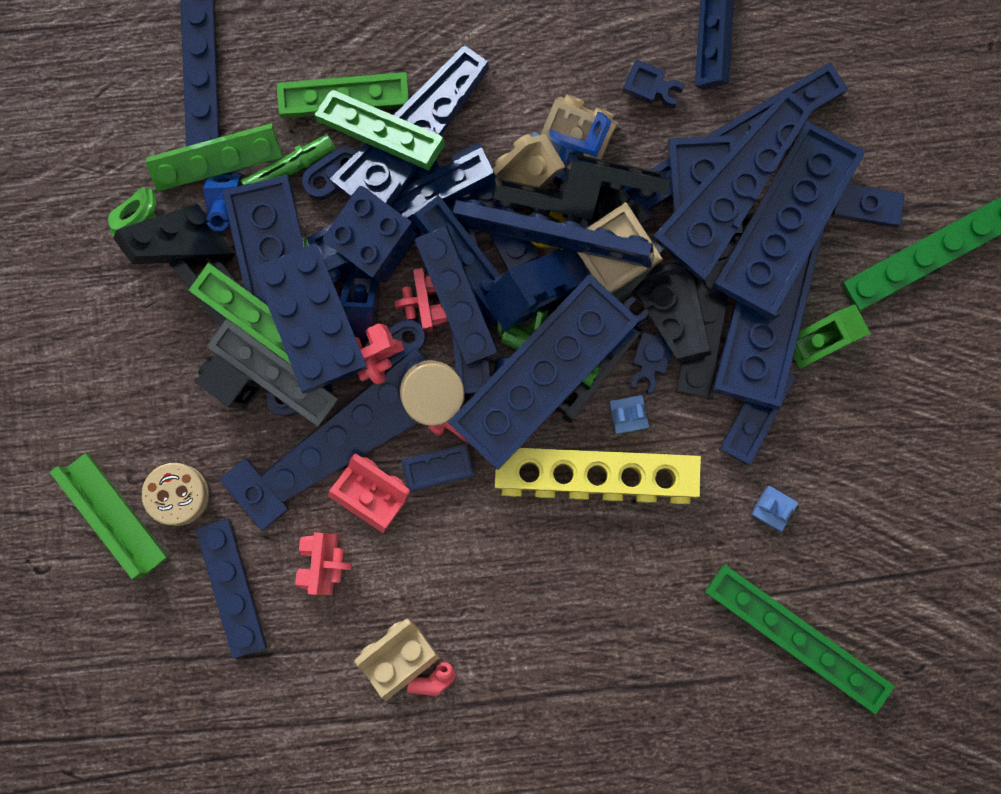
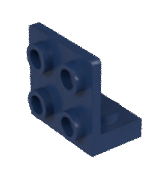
M360 185L323 236V241L369 276L386 283L415 242L414 239L421 234V231L412 220L400 214L367 188Z

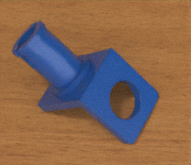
M598 111L585 141L550 130V137L555 143L562 146L558 155L564 165H566L568 153L578 155L585 153L597 157L610 128L611 120L604 113ZM601 125V129H600L599 135H598V137L596 138L597 130H598L599 126ZM564 169L555 177L562 179Z
M228 172L207 178L203 190L208 215L207 220H209L207 224L214 231H223L226 228H231L222 190L238 187L242 179L241 172ZM221 179H230L228 182H216Z

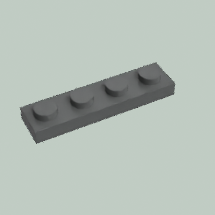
M229 319L224 321L206 346L316 426H320L339 399L324 387L303 394L291 364Z

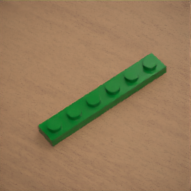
M1001 197L844 281L840 285L851 304H856L860 312L1000 236Z
M723 564L705 589L704 593L871 713L875 715L878 713L895 688L893 684L728 566Z

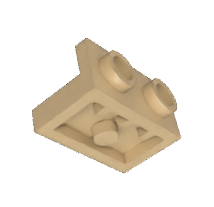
M566 94L565 98L558 97L555 99L541 134H546L548 139L554 141L549 135L550 130H554L585 141L597 112H602L611 120V125L598 156L594 157L583 154L587 157L602 160L613 132L618 126V122L612 120L614 115L597 107L595 111L583 107V100ZM601 125L599 126V128H598V130H597L596 138H597L598 135H599V132H600V129H601Z
M527 134L513 143L514 149L511 152L502 155L494 162L496 166L493 168V171L497 178L543 188L565 168V165L546 134L533 137Z
M405 619L391 626L387 634L378 642L366 646L361 651L360 656L354 660V663L366 674L380 697L387 701L440 659V657L420 629L409 619Z

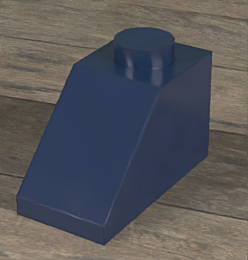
M353 270L346 274L340 301L354 336L358 337L360 341L369 340L366 330L376 325L378 320L380 281L372 278L364 271L355 272Z

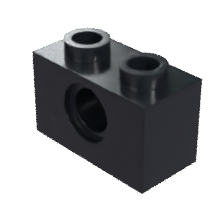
M217 355L213 359L208 358L202 364L198 371L200 377L195 382L227 407L244 410L262 387Z

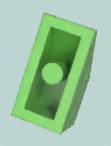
M856 304L839 310L799 332L793 355L799 369L871 334Z

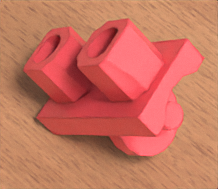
M423 268L414 269L417 297H413L410 286L403 287V299L394 302L395 309L405 310L407 320H416L415 308H419L424 333L434 332V327L449 322L441 304L430 306L428 295L437 293L429 274L424 273Z
M376 324L366 330L370 345L365 348L362 347L360 339L355 337L368 368L358 372V376L361 381L370 378L376 385L385 382V370L392 368L388 358L404 351L402 342L393 339L389 329L383 324Z
M314 532V536L300 538V555L312 557L310 569H299L297 571L295 585L308 590V594L333 595L334 582L340 583L342 569L352 570V563L343 562L344 549L338 548V534Z

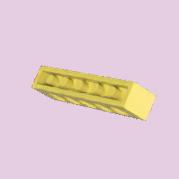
M519 448L499 470L496 469L495 489L502 490L501 496L521 497L522 491H535V497L555 498L556 492L569 493V499L589 500V494H603V500L623 501V495L636 496V502L657 503V497H670L671 504H690L691 498L700 497L701 456ZM526 464H532L538 468L539 477L534 482H525L520 477V469ZM558 466L570 468L573 475L572 480L567 484L558 483L553 476L555 468ZM593 467L601 468L606 474L604 484L599 486L591 484L587 477L589 469ZM625 469H633L638 473L639 482L635 487H628L622 482L621 475ZM659 470H666L672 476L673 482L668 489L661 488L656 483L655 477Z

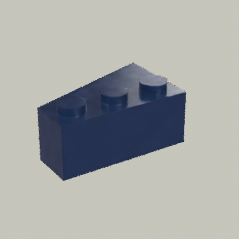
M557 248L544 257L508 269L491 283L493 288L484 298L504 330L507 331L537 316L538 311L543 313L562 303L591 273L578 252Z

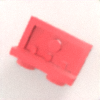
M354 454L346 470L329 490L328 497L384 533L406 503L410 489L398 477L389 476L378 469V466L369 458H362Z

